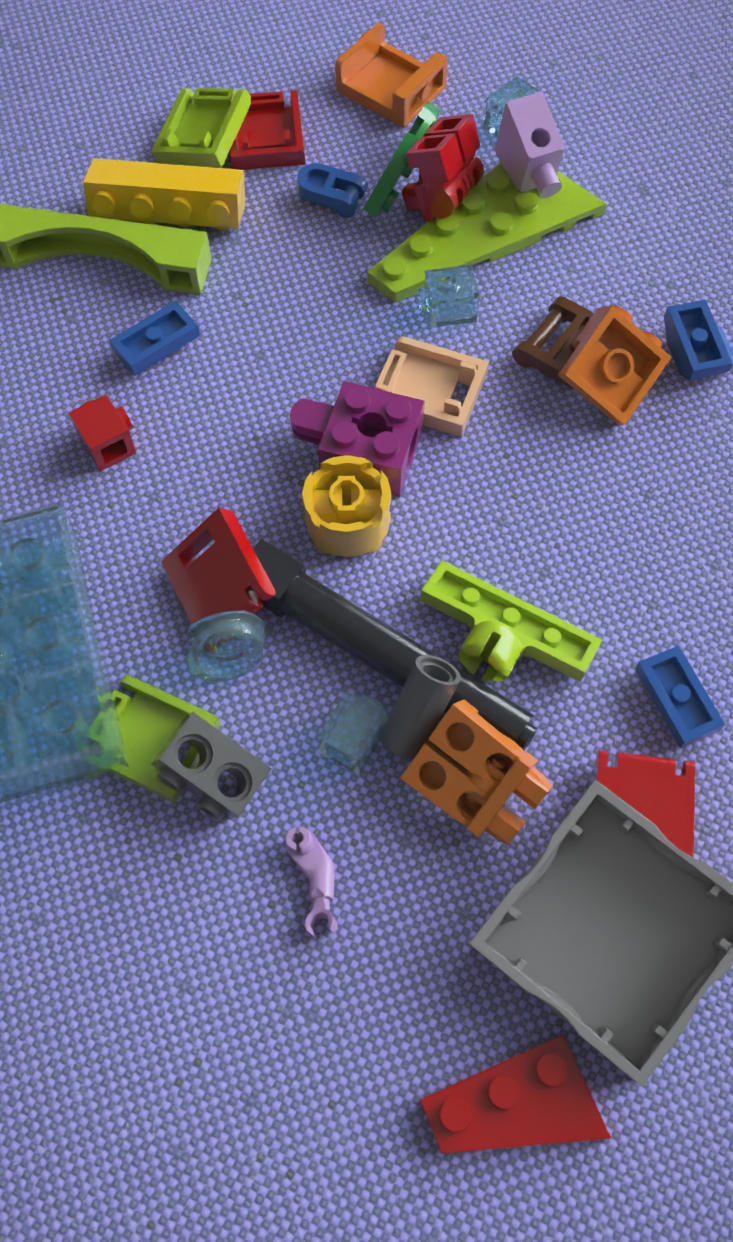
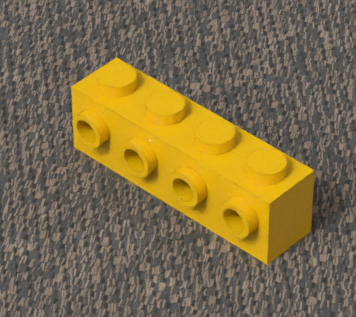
M93 158L83 180L88 216L139 221L143 224L169 223L180 227L206 226L214 227L218 230L239 229L245 208L244 170Z

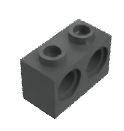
M194 712L182 720L151 763V765L160 770L157 775L160 781L179 793L184 788L200 799L196 805L203 812L221 821L223 816L227 819L239 817L272 769ZM181 744L192 745L198 751L199 763L195 769H188L180 763L178 749ZM223 771L231 773L237 780L238 787L233 797L223 795L218 788V777Z

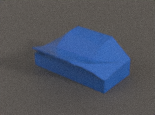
M706 299L668 306L664 315L666 341L679 374L692 381L730 371L733 366V351L724 330L716 325Z

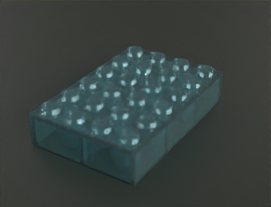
M63 504L0 520V803L108 773L112 771L111 768L122 765L129 767L76 531Z

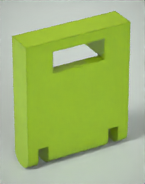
M182 88L151 152L157 162L160 164L222 168L250 107L251 96L248 90L238 89L236 92L232 88H197L195 93H193L190 88Z
M125 674L120 681L121 686L136 694L131 699L130 696L115 689L113 690L85 736L90 742L103 747L101 752L99 753L87 746L81 745L77 755L172 803H176L181 793L157 778L160 770L151 765V763L182 720L190 713H196L217 729L221 722L219 717ZM191 746L182 765L188 769H195L199 763V753L195 747Z

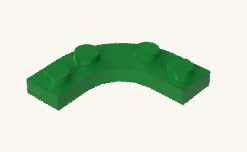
M431 102L425 104L363 207L364 211L375 218L381 210L386 213L390 211L399 195V192L394 190L401 176L408 179L414 168L409 167L406 152L439 119L438 117L442 109Z

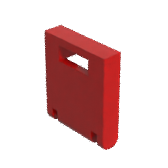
M297 90L290 91L291 107H285L283 91L250 94V107L230 149L232 169L248 170L305 165Z
M218 507L161 561L200 642L207 648L217 646L221 642L220 638L229 637L260 610L263 605L259 598L268 601L276 594L240 523L231 510ZM214 540V543L197 559H193L205 546Z
M598 750L595 759L594 780L596 779L653 822L671 843L694 858L695 762L684 760L680 776L676 775L675 759L617 752L615 755V767H608V751Z

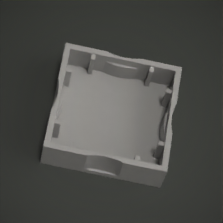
M595 779L551 836L548 846L523 879L512 887L469 944L524 990L538 997L573 1026L582 1038L643 1087L688 1026L693 1011L703 994L714 982L726 974L733 965V883L707 863L699 861L677 848L653 822Z

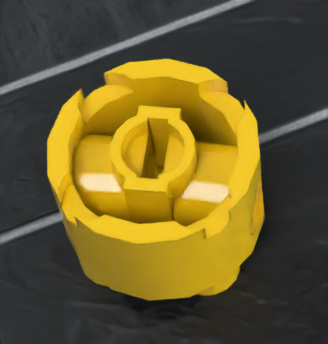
M344 455L329 458L320 463L321 468L313 475L311 471L305 479L302 491L307 532L314 542V547L323 554L342 557H353L378 551L382 546V540L388 534L391 520L389 512L391 490L388 478L382 470L380 474L378 470L373 468L372 462L362 457Z

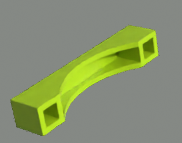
M0 204V267L17 269L34 261L54 256L95 255L119 260L139 269L151 277L163 290L198 295L202 293L212 260L207 232Z

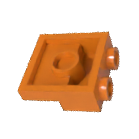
M611 305L596 309L574 341L578 346L558 376L615 424L625 425L672 357L661 348L662 342L656 336L649 332L641 331L632 323L633 317L628 311L619 306Z

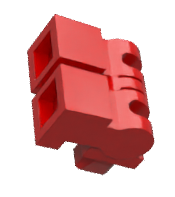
M473 114L439 117L424 133V136L406 152L409 167L419 168V180L417 183H408L402 189L403 200L408 211L421 210L424 222L434 221L436 218L443 219L449 217L484 175L483 164L475 153L481 145Z

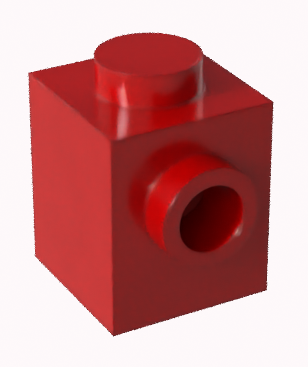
M106 394L95 400L87 401L79 408L69 412L77 436L99 472L136 454L129 430L133 429V425L124 408L120 406L115 409Z

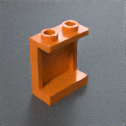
M378 22L368 32L362 34L353 46L338 57L335 63L336 91L398 126L405 128L420 113L427 102H432L446 88L448 57L436 51L423 63L385 42V26Z

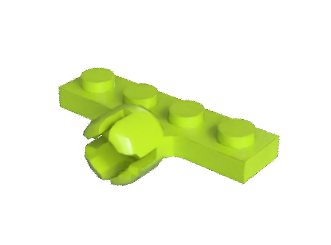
M445 561L440 562L421 590L419 601L466 624L472 629L461 646L459 660L463 668L473 677L483 661L491 664L482 678V681L485 683H497L506 680L517 660L522 656L532 657L581 682L603 641Z

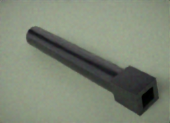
M261 539L253 550L276 592L268 601L260 598L259 600L263 607L282 618L286 613L401 687L404 686L417 657L432 655L441 658L307 575L304 564L265 540ZM454 666L458 670L461 679L444 714L448 712L454 703L464 699L479 711L477 713L479 716L525 751L538 729L531 724L535 715Z

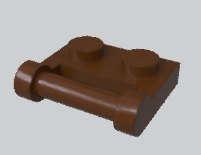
M557 297L549 307V314L526 341L519 342L512 352L514 360L523 367L529 368L532 366L567 387L574 389L559 377L558 374L578 345L574 341L594 313L568 298ZM561 323H571L548 352L540 349Z

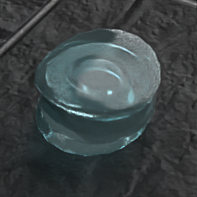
M228 611L200 619L191 626L187 634L188 645L190 646L186 658L188 669L194 676L208 682L229 681L248 674L258 666L263 657V644L266 640V627L263 620L257 615L246 611Z

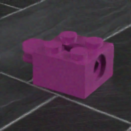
M343 381L334 406L305 398L297 401L290 411L291 430L295 439L319 445V469L321 468L320 463L333 457L349 455L365 458L373 463V468L378 470L380 474L382 470L386 475L391 495L400 497L423 431L425 401ZM370 428H376L381 430L382 432L377 430H370Z

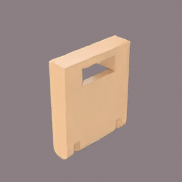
M400 336L395 343V350L392 349L375 389L424 400L423 426L462 437L488 374L489 361ZM458 383L470 386L462 406L460 401L452 399Z

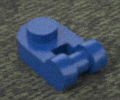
M308 164L297 175L298 191L303 199L332 208L344 218H350L354 215L358 208L357 199H361L368 188V183L362 176L324 164Z

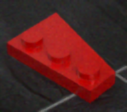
M563 1034L420 1100L441 1154L612 1139Z

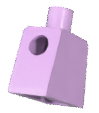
M540 91L507 101L494 151L518 191L525 192L537 188L542 198L551 197L562 187L557 171L564 153V144L544 94Z

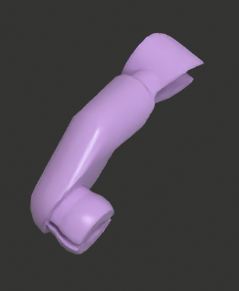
M300 826L299 831L296 827H293L285 837L286 849L309 879V901L313 903L312 911L305 921L306 930L313 939H316L314 925L318 920L326 918L329 919V929L334 934L338 929V924L330 911V903L334 898L335 867L333 861L312 832Z

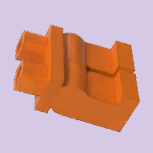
M463 699L450 707L428 738L430 741L423 745L400 779L451 817L468 826L467 829L478 838L486 831L495 839L509 845L526 823L523 818L506 806L513 794L536 809L553 785L541 772L534 768L539 760L530 753H525L513 740L495 729L477 714L479 711Z

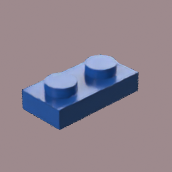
M174 301L113 337L109 342L112 351L135 376L198 338L200 331L196 322L177 301Z
M679 645L638 662L635 670L679 748L720 732L724 728L725 722Z

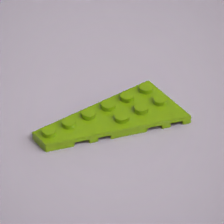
M500 162L482 177L449 217L428 221L368 270L367 282L394 303H397L436 286L437 280L455 272L458 276L472 271V265L487 259L491 263L541 242L542 236L552 231L561 229L564 232L574 228L578 220L588 216L592 219L600 217L605 213L606 203L559 171H557V176L562 187L551 197L542 198L537 188L525 192L518 191Z

